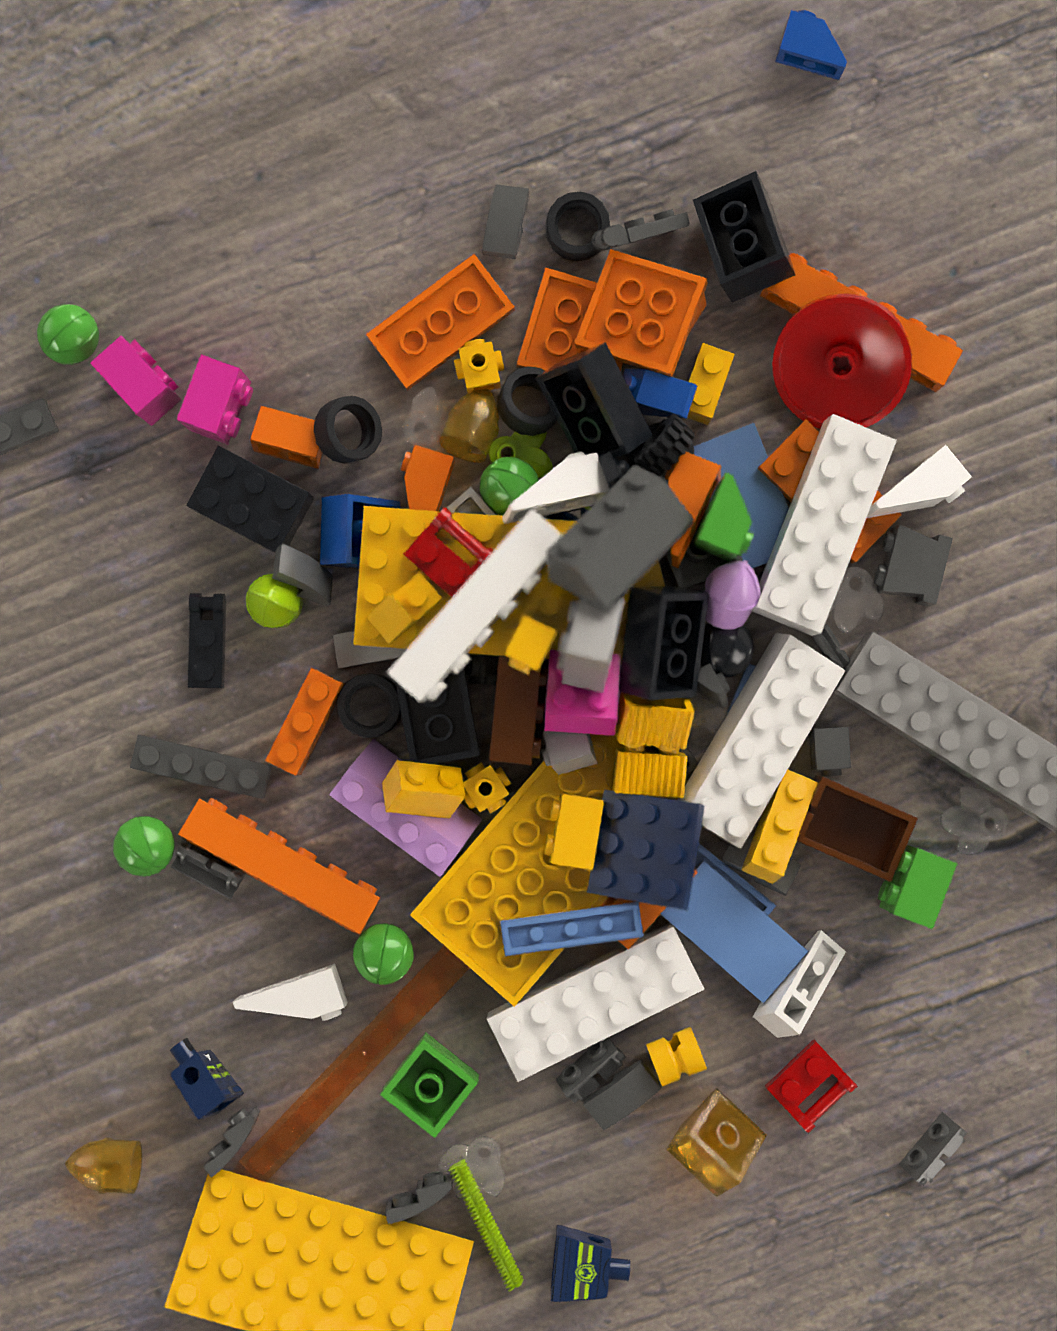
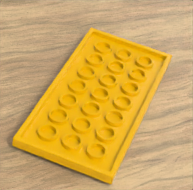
M364 506L354 645L408 649L451 601L452 597L403 555L440 511ZM452 512V518L484 547L487 549L491 547L494 551L520 522L504 524L503 516ZM545 519L562 535L577 522ZM443 528L436 535L470 567L478 560ZM545 565L538 573L541 576V580L528 595L522 591L514 600L518 606L505 621L498 618L490 627L494 634L481 648L475 644L467 654L506 656L505 652L524 615L557 631V636L550 650H559L563 633L567 630V619L572 600L579 602L580 597L549 581L548 566ZM420 572L443 600L389 645L366 617L389 593L394 594ZM638 581L632 587H638ZM630 589L621 597L625 599L613 654H620V665L622 663ZM549 650V652H548V654H547V656H546L545 659H549V657H550V650Z
M590 734L598 764L558 775L551 765L546 766L545 761H543L410 914L411 917L514 1007L564 948L505 956L500 921L600 907L609 897L587 893L591 870L549 863L550 856L544 855L547 835H554L556 821L550 820L553 800L559 801L560 794L602 800L604 790L613 791L616 747L624 748V745L618 742L616 734L615 736ZM651 796V797L665 798V799H671V800H677V799H678V797L673 798V797H664V796Z
M221 1169L212 1178L209 1174L207 1175L164 1307L245 1331H451L474 1241L405 1221L388 1224L387 1217L381 1214Z

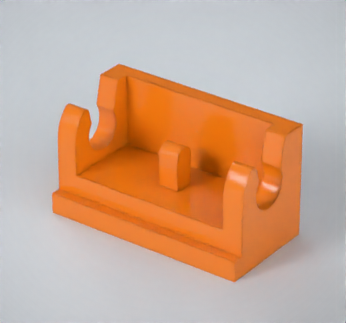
M265 406L260 407L250 438L254 452L317 469L323 454L315 439V420Z

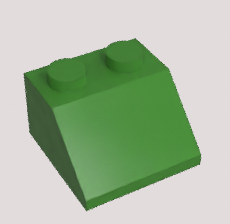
M726 472L718 482L692 544L693 547L729 562L736 556H742L743 552L746 553L754 533L749 532L752 521L732 474Z

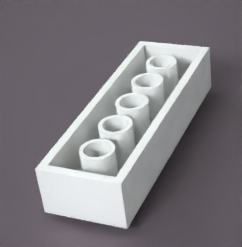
M832 414L823 421L760 580V596L752 612L811 636L821 634L897 440L835 414Z
M531 509L387 673L418 701L425 702L427 699L434 701L447 687V684L443 681L451 671L458 674L471 660L466 654L476 644L481 648L494 634L490 627L496 620L501 618L505 621L517 608L518 605L514 600L523 591L528 595L540 582L541 576L538 573L547 565L546 551L562 534L536 511Z
M775 633L685 785L684 798L677 799L678 801L705 805L702 828L725 842L740 849L742 848L846 670L794 636Z
M669 922L645 934L644 937H640L629 950L625 946H621L526 993L515 1007L508 1002L489 1011L487 1020L517 1082L704 990V987L674 926Z

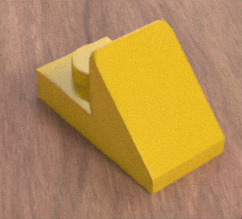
M419 572L394 594L389 593L366 618L390 645L443 599Z

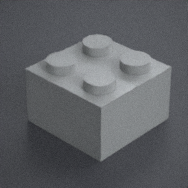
M579 598V602L572 600L567 619V630L563 633L559 648L560 656L557 669L563 670L562 683L604 692L619 632L625 598H620L608 612Z

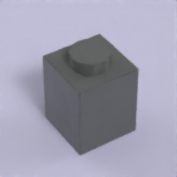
M849 727L816 728L810 730L809 743L812 770H821V776L842 775L841 769L851 768Z

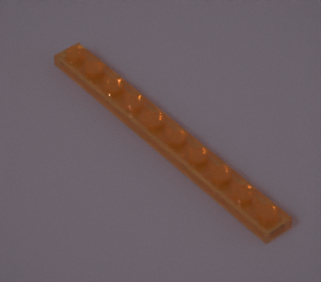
M443 945L238 1162L258 1181L266 1183L470 967Z

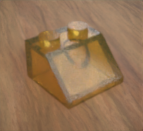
M716 1088L679 1127L666 1150L710 1192L718 1197L741 1183L767 1135Z

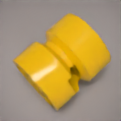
M691 1027L673 1033L672 1040L668 1041L662 1037L646 1044L662 1087L679 1081L682 1073L691 1076L707 1070Z

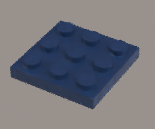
M604 790L602 799L604 804L593 870L590 872L587 893L688 910L705 805Z

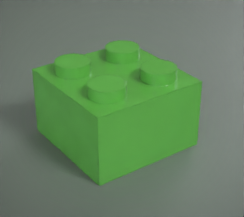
M907 845L892 881L885 880L880 887L878 900H881L879 907L894 915L933 929L958 863Z
M425 1032L385 1083L380 1095L436 1138L478 1084L479 1074Z

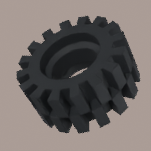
M676 414L667 416L658 426H655L651 432L653 436L640 444L632 457V460L640 468L659 477L665 471H668L673 463L676 464L679 461V457L685 454L686 448L692 444V440L695 438V432Z

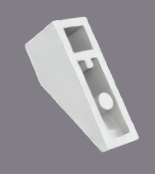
M945 445L874 502L870 507L867 518L933 507L944 499L950 503L965 491L962 485L972 476Z
M576 452L568 455L560 464L510 504L502 517L504 524L521 521L531 509L540 516L594 505L610 490L598 460V454L585 455L584 452Z
M822 930L817 931L804 948L808 950L807 954L764 1003H760L753 1015V1018L777 1038L801 1034L846 952Z
M335 964L238 996L233 1001L235 1009L308 1019L321 1016L322 1021L341 1015V1009L345 1008L348 1003Z

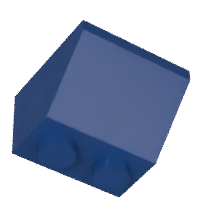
M352 494L322 497L320 565L359 568L364 506L400 509V501Z

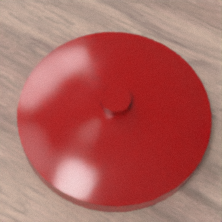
M834 294L818 298L799 309L783 327L773 353L772 369L774 382L781 399L789 410L802 421L807 420L816 428L821 429L823 421L832 414L861 426L869 427L886 417L897 406L906 392L912 369V351L909 338L896 316L886 307L872 299L854 294Z

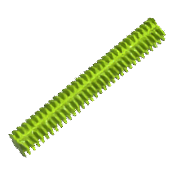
M461 1159L449 1167L448 1171H451L450 1175L453 1174L452 1179L455 1178L453 1182L457 1183L455 1186L459 1187L457 1190H460L461 1198L464 1197L463 1202L466 1201L465 1205H468L467 1209H470L469 1213H472L470 1216L474 1217L472 1220H475L474 1224H477L476 1228H479L478 1232H481L480 1236H483L481 1239L485 1240L483 1243H486L487 1251L490 1250L489 1255L492 1254L491 1258H494L493 1262H496L494 1265L498 1266L496 1269H499L498 1273H501L500 1277H503L504 1285L507 1284L506 1288H509L508 1291H512L521 1286L524 1280L522 1279L523 1276L520 1275L521 1272L511 1256L512 1253L507 1249L508 1246L504 1241L505 1239L502 1238L503 1235L500 1234L501 1231L498 1230L499 1227H497L495 1219H492V1213L489 1211L488 1205L485 1204L486 1201L483 1200V1194L480 1193L481 1190L478 1189L479 1186L476 1185L477 1182L474 1181L475 1178L472 1177L471 1170H468L469 1167L465 1162L466 1160Z

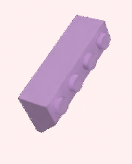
M373 739L349 767L329 795L441 877L482 821V818L462 803L450 819L386 812L382 782L395 762L402 759Z

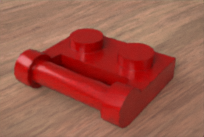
M444 507L403 555L453 598L494 550L491 547L488 549L456 522L452 518L453 513ZM442 528L478 559L472 567L436 537Z
M814 1039L765 1085L766 1089L807 1133H810L816 1127L814 1123L848 1091L852 1093L858 1087ZM833 1074L839 1081L804 1113L798 1106Z

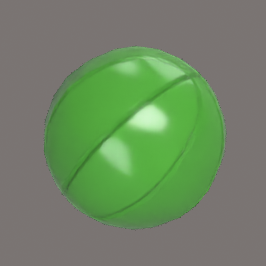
M62 304L49 309L42 316L37 328V338L42 351L50 359L60 364L74 365L85 361L94 353L99 341V330L94 318L85 309L77 305Z
M515 457L497 459L492 464H489L482 474L480 480L482 500L493 513L504 516L510 504L539 481L538 475L533 467L522 459Z
M138 816L128 820L119 828L113 842V853L119 866L132 875L142 877L155 875L166 868L173 857L175 840L170 828L161 820L150 816Z
M381 923L372 925L363 931L354 945L353 958L355 966L363 978L374 984L387 985L399 981L408 972L414 960V950L406 932L395 925Z

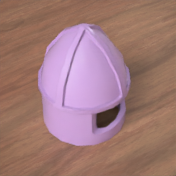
M734 561L716 567L708 575L705 583L706 590L704 591L709 593L706 621L721 629H736L743 626L748 620L760 596L757 576L748 564V561Z

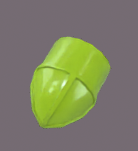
M273 574L263 575L256 579L249 586L246 594V606L250 616L259 625L268 628L287 627L295 622L301 614L303 601L300 596H297V587L273 579Z

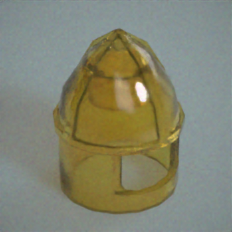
M488 389L473 390L459 399L455 406L450 409L447 422L439 438V443L443 449L464 461L481 463L486 460L492 441L499 434L500 417L493 394ZM472 445L480 450L482 454L472 453Z
M105 1137L103 1140L92 1141L76 1149L66 1160L65 1166L76 1180L86 1188L97 1191L98 1194H105L106 1192L134 1194L137 1190L141 1174L142 1145L140 1141L114 1140Z

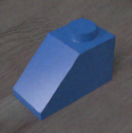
M791 10L775 62L840 80L847 60L825 20L817 18L810 11L800 10L797 12Z
M647 369L624 370L623 377L642 415L667 417L676 414L679 418H687L697 385Z

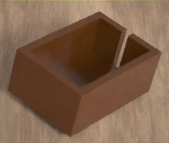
M499 656L489 761L532 765L533 758H540L542 737H535L536 723L543 724L545 703L538 702L539 690H546L548 668H542L541 665L538 672L531 669L529 675L509 666L510 658Z
M815 775L814 781L818 783L796 841L891 882L918 818L828 778Z

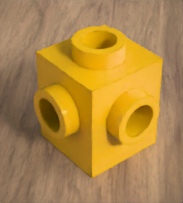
M475 339L464 343L465 347L458 348L460 359H455L454 364L458 380L465 379L468 395L501 388L498 372L504 371L501 351H494L492 341L485 343L484 339ZM478 363L484 364L481 367L475 366Z
M481 762L464 773L468 778L463 782L466 796L464 800L470 809L477 807L479 812H482L487 808L491 814L507 803L504 797L510 793L507 786L511 782L501 766L495 770L492 764L485 768ZM488 782L491 784L492 792L489 795H482L479 792V785L481 783Z

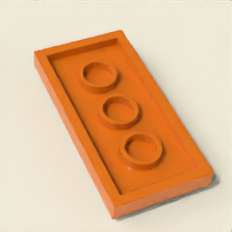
M473 254L369 331L366 336L408 391L459 353L458 348L465 347L464 343L479 338L514 312L515 307L477 256Z
M804 420L757 468L783 493V496L790 503L819 434V431L807 420ZM878 490L872 504L883 496ZM899 512L866 518L850 562L852 564L856 563L902 514Z

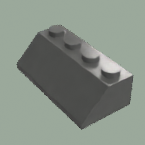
M635 465L546 551L549 581L608 612L694 524V519L664 479Z

